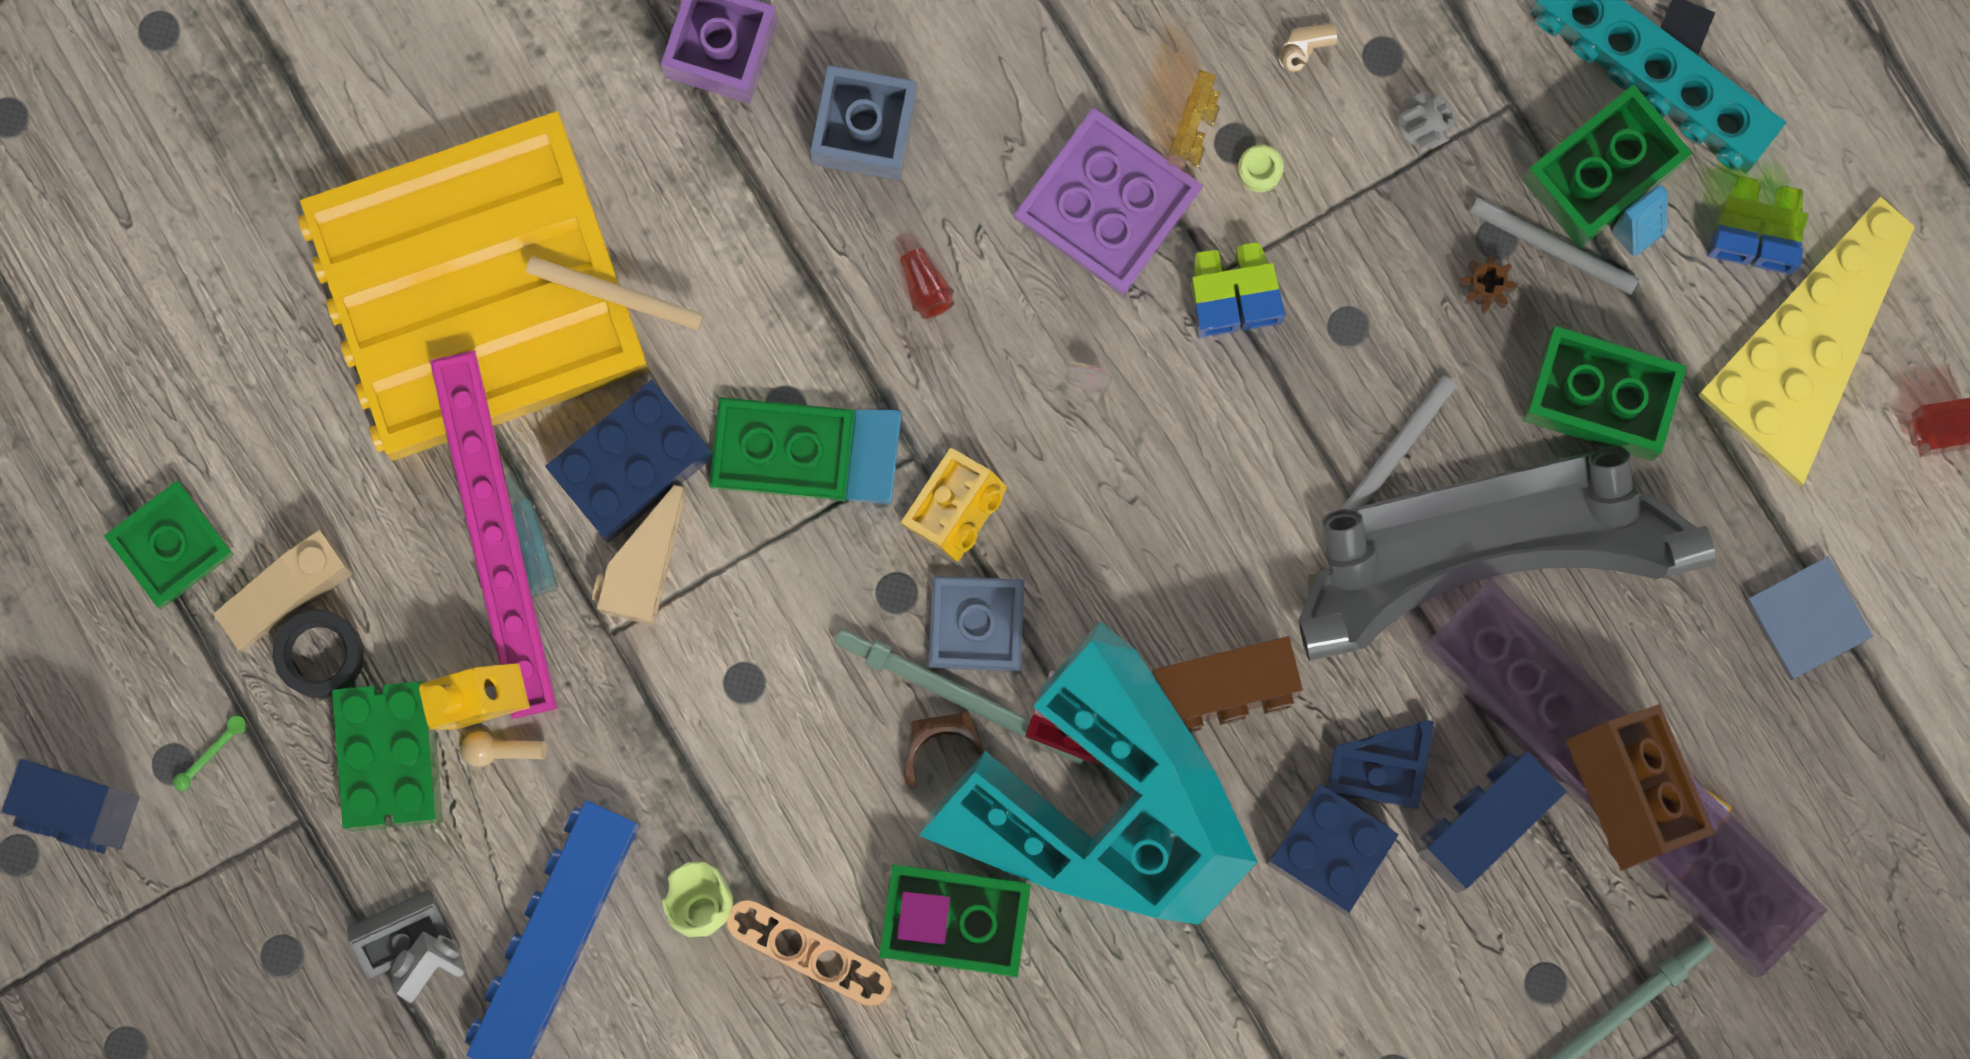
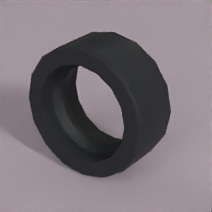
M316 609L295 614L285 622L274 639L272 653L276 673L289 688L307 697L322 699L332 697V690L349 688L356 681L362 670L364 648L360 635L353 626L344 618L330 611ZM315 627L328 628L336 632L343 641L345 648V659L340 670L331 678L322 681L308 680L301 676L294 668L291 658L292 647L296 639L306 630Z

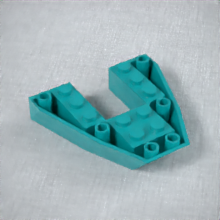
M1100 621L1042 686L1033 707L1136 791L1092 838L985 751L929 814L919 836L1055 892L1156 919L1200 925L1258 861L1216 771L1138 652Z

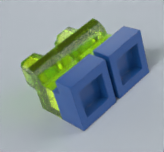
M1739 176L1735 180L1729 196L1720 205L1707 257L1742 265H1748L1753 260L1752 267L1792 275L1801 266L1803 254L1801 245L1809 213L1802 212L1803 190L1789 186H1779L1776 189L1773 205L1758 202L1761 182L1757 179Z

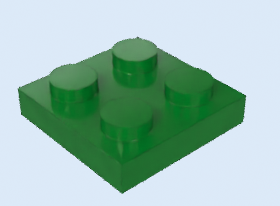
M175 481L104 535V538L156 607L161 610L234 555V552L179 481Z

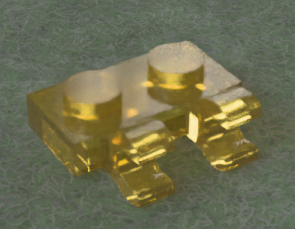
M1199 69L1191 94L1188 96L1182 112L1183 116L1176 136L1173 138L1167 154V164L1185 169L1187 161H1190L1191 166H1200L1205 152V148L1202 145L1206 133L1198 131L1201 121L1204 119L1206 125L1214 126L1220 110V106L1217 103L1221 91L1213 89L1216 80L1215 74Z

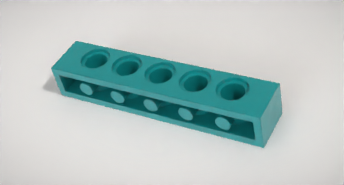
M1537 0L1531 11V14L1536 17V24L1543 31L1551 36L1559 34L1572 44L1571 49L1579 58L1588 63H1593L1594 61L1608 71V78L1618 87L1627 90L1634 84L1662 117L1667 115L1681 125L1679 128L1681 133L1696 144H1702L1703 142L1717 152L1716 158L1718 161L1732 171L1740 169L1747 174L1787 123L1624 0ZM1575 9L1587 10L1593 17V23L1590 25L1577 23L1572 16V11ZM1618 35L1625 38L1629 44V51L1617 52L1613 50L1609 45L1608 37ZM1648 62L1658 63L1665 71V78H1651L1646 73L1644 64ZM1691 89L1696 91L1701 98V105L1696 107L1687 105L1682 100L1681 90ZM1728 116L1732 118L1737 124V133L1728 134L1722 131L1718 126L1717 117Z

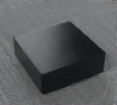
M1671 0L1660 28L1698 55L1716 12L1687 0Z

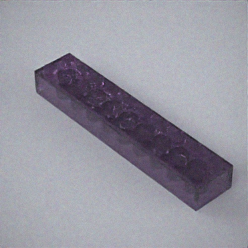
M1490 580L1425 644L1421 651L1524 752L1528 751L1567 791L1566 794L1602 828L1597 814L1590 805V797L1579 771L1572 762L1571 752L1566 740L1607 721L1628 715V713L1499 586ZM1691 776L1715 834L1638 865L1753 978L1762 977L1828 909Z

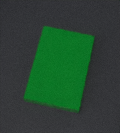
M719 397L709 487L717 490L846 502L856 411L854 409Z

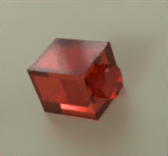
M1970 398L1922 405L1911 413L1912 419L1908 421V433L1912 445L1918 446L1920 457L1970 449Z

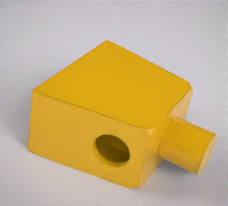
M519 663L475 667L419 685L426 721L430 730H457L530 708ZM495 686L496 697L494 700L487 696L484 687Z

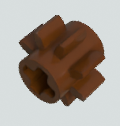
M1491 254L1485 264L1481 266L1476 261L1471 260L1467 267L1473 276L1461 277L1458 282L1459 286L1468 288L1469 294L1464 301L1465 305L1473 301L1480 304L1482 314H1486L1490 304L1494 302L1504 309L1508 304V300L1503 295V291L1512 292L1517 288V283L1508 281L1507 278L1511 264L1504 265L1503 267L1494 264L1495 259ZM1484 276H1489L1491 284L1497 285L1491 293L1485 292L1484 284L1480 283Z

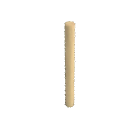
M534 256L530 257L527 264V274L696 331H700L705 316L703 313Z

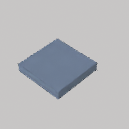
M1829 556L1746 600L1790 681L1874 637Z
M933 576L929 668L1021 672L1025 579Z

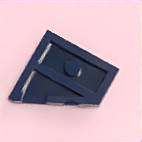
M1421 721L1417 724L1335 746L1327 788L1342 796L1419 809L1434 721Z

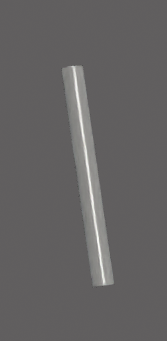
M1477 197L1469 212L1630 295L1639 281V278Z
M1442 375L1341 509H1351L1368 504L1455 390L1457 384Z

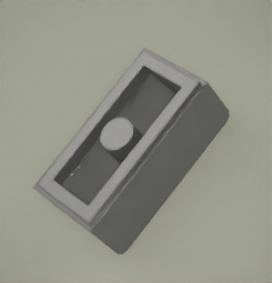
M431 890L424 891L347 928L349 944L368 979L392 969L397 956L403 950L409 951L423 931L436 939L438 936H444L453 940Z

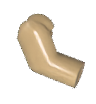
M1329 23L1294 29L1279 51L1280 65L1290 72L1301 71L1305 67L1314 48L1337 45L1335 24Z

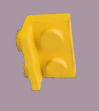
M950 447L900 523L907 530L940 548L953 560L959 561L964 553L975 544L978 532L990 514L994 513L1001 505L1007 486L990 469Z

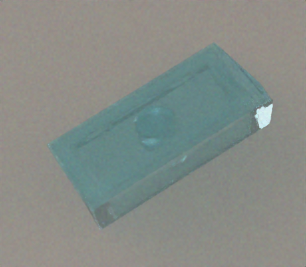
M527 498L521 499L512 505L532 596L535 598L558 591L557 588L559 586L535 506Z

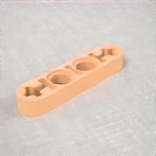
M750 900L741 901L732 907L731 914L727 920V928L737 940L860 1004L878 1006L890 996L892 990L891 978L888 972L879 965L757 902ZM750 909H755L757 911L755 919L768 927L770 918L779 921L770 932L766 947L758 943L764 936L763 934L753 929H749L746 935L739 932L741 924L735 920L739 912L747 914ZM787 929L797 931L802 938L801 950L793 956H784L776 948L777 936L780 932ZM825 951H836L843 959L842 971L835 977L827 978L822 976L817 969L818 957ZM852 960L861 963V966L855 971L856 973L867 978L873 972L881 975L879 984L884 987L881 995L873 993L869 999L862 996L864 988L852 980L848 990L840 986V983L844 981L850 972Z

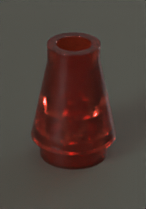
M919 248L903 255L900 258V263L904 270L913 311L919 312L923 319H931L952 308L954 305L952 298L954 290L927 257L925 250Z

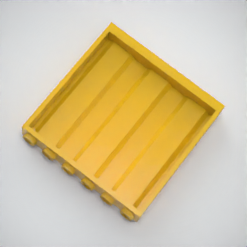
M558 111L300 200L304 214L297 216L300 229L306 242L314 241L318 256L311 258L315 273L320 284L328 282L333 297L326 300L330 317L335 326L342 324L347 340L340 342L344 358L349 368L356 366L361 379L360 383L354 384L359 402L363 410L371 409L376 423L369 427L371 438L377 452L385 450L386 455L392 461L448 442L430 360L474 350L477 351L493 426L650 371L628 307L526 273L529 259L531 256L620 285L565 126Z

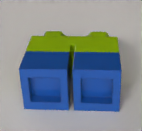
M1260 242L1236 247L1235 251L1239 269L1222 271L1219 250L1195 254L1194 277H1192L1190 287L1194 301L1198 338L1238 332L1240 324L1242 331L1283 323L1286 315L1274 264H1267ZM1235 290H1236V293H1237V298H1238V304H1239L1240 312H1238V306H1237V301H1236V296H1235Z

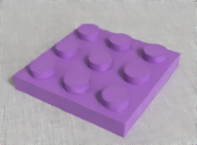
M1093 107L1017 209L1014 219L1124 297L1199 195L1203 185Z

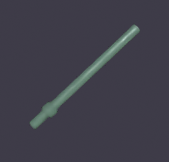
M841 628L834 644L866 659V665L880 672L886 669L1025 737L1030 719L893 653V647L879 640L873 643L844 628ZM1031 740L1080 765L1083 762V759Z
M1702 935L1676 957L1673 955L1667 957L1656 966L1658 971L1548 1059H1579L1670 985L1675 988L1688 978L1687 972L1715 950L1712 944Z

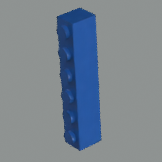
M587 800L582 808L574 807L564 828V831L570 834L563 850L555 848L546 865L544 873L549 875L550 878L543 893L536 890L527 905L524 916L530 918L523 935L515 933L507 948L504 958L510 960L505 974L503 978L496 975L488 988L484 1001L489 1002L490 1006L483 1020L476 1018L467 1033L464 1043L469 1045L470 1048L466 1056L472 1059H532L640 828L639 824Z

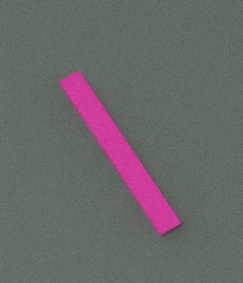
M474 350L430 360L499 665L520 664L530 706L528 709L511 713V718L516 719L556 710L558 706L477 351Z

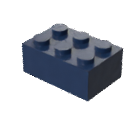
M650 380L545 467L604 540L609 543L660 502L674 485H681L713 458V455L708 446L654 381Z
M1528 751L1518 757L1510 753L1507 757L1502 758L1486 774L1491 782L1484 789L1477 785L1474 789L1469 790L1453 806L1458 814L1450 822L1444 817L1441 821L1436 822L1420 838L1425 846L1417 854L1455 893L1467 890L1567 792Z
M20 758L1 813L15 817L12 823L14 827L35 834L56 838V841L77 848L105 854L108 846L122 849L140 797Z

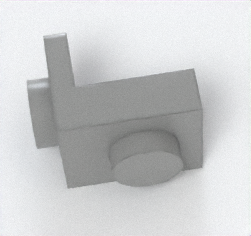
M423 931L410 950H403L393 963L391 974L396 995L412 1003L437 967L461 978L466 969L459 946L444 936H438L436 939Z

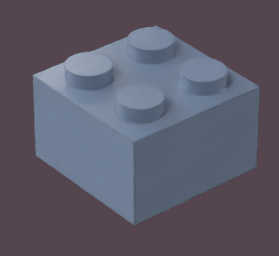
M828 65L810 151L812 164L901 181L918 98L917 81Z

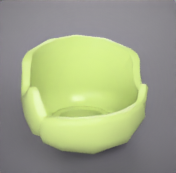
M687 862L670 873L668 876L669 891L666 898L662 899V906L671 927L686 937L712 935L728 920L733 906V896L724 876L718 869L706 862Z

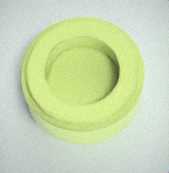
M1266 145L1252 146L1242 154L1239 160L1238 177L1247 189L1254 192H1267L1280 182L1284 170L1283 160L1280 154L1272 147Z

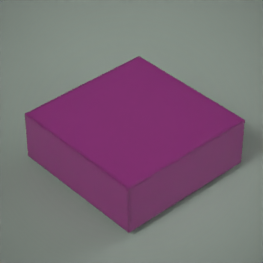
M903 892L898 939L945 944L950 897Z

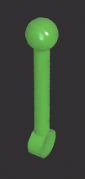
M236 715L228 720L227 730L185 773H179L173 778L175 789L178 791L187 790L191 785V779L227 741L234 734L239 735L245 732L247 723L244 718Z

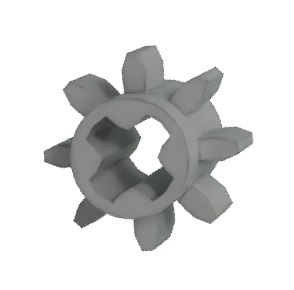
M1420 92L1403 101L1407 111L1399 116L1398 125L1408 143L1412 145L1419 144L1420 149L1428 146L1433 149L1450 140L1445 130L1454 126L1455 116L1451 105L1442 96L1434 97L1433 92L1425 95Z

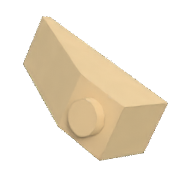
M674 485L611 559L607 565L605 575H597L592 600L598 602L597 609L601 614L655 626L686 498V492L683 487Z
M318 530L280 556L213 614L237 650L241 652L354 573L330 538L321 530Z

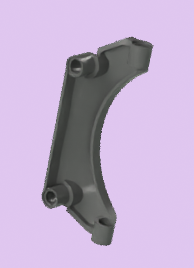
M1607 446L1593 452L1360 507L1330 512L1323 518L1322 528L1328 564L1331 569L1317 573L1298 620L1307 659L1308 661H1313L1366 648L1386 627L1409 610L1446 591L1482 579L1520 571L1549 568L1613 570L1658 579L1714 566L1716 563L1715 548L1711 534L1706 526L1696 527L1651 494L1639 496L1633 484L1630 453L1622 447Z

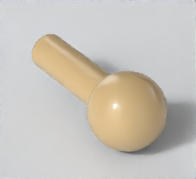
M475 731L464 738L461 745V754L467 764L476 768H482L490 765L495 759H545L547 756V744L545 741L495 740L487 732Z

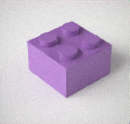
M682 0L661 62L665 78L751 104L778 23L776 7L756 0Z

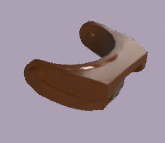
M968 712L912 721L905 770H903L905 785L909 784L910 788L916 787L915 780L917 775L914 772V760L922 745L931 738L943 734L958 735L969 741L980 756L984 753L979 733Z

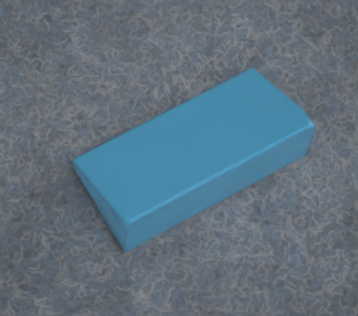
M856 411L847 500L892 505L902 419L901 411Z

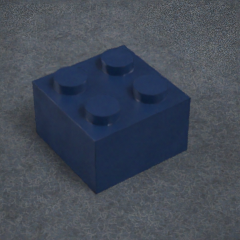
M1320 784L1313 791L1267 865L1346 915L1354 907L1399 834Z

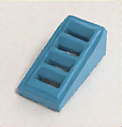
M1657 185L1630 206L1613 227L1612 233L1632 256H1637L1665 234L1668 227L1667 190L1662 185Z

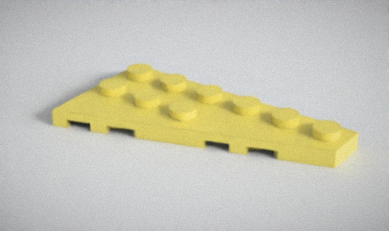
M1882 197L1866 211L1698 394L1702 400L1799 487L1806 480L1915 227Z

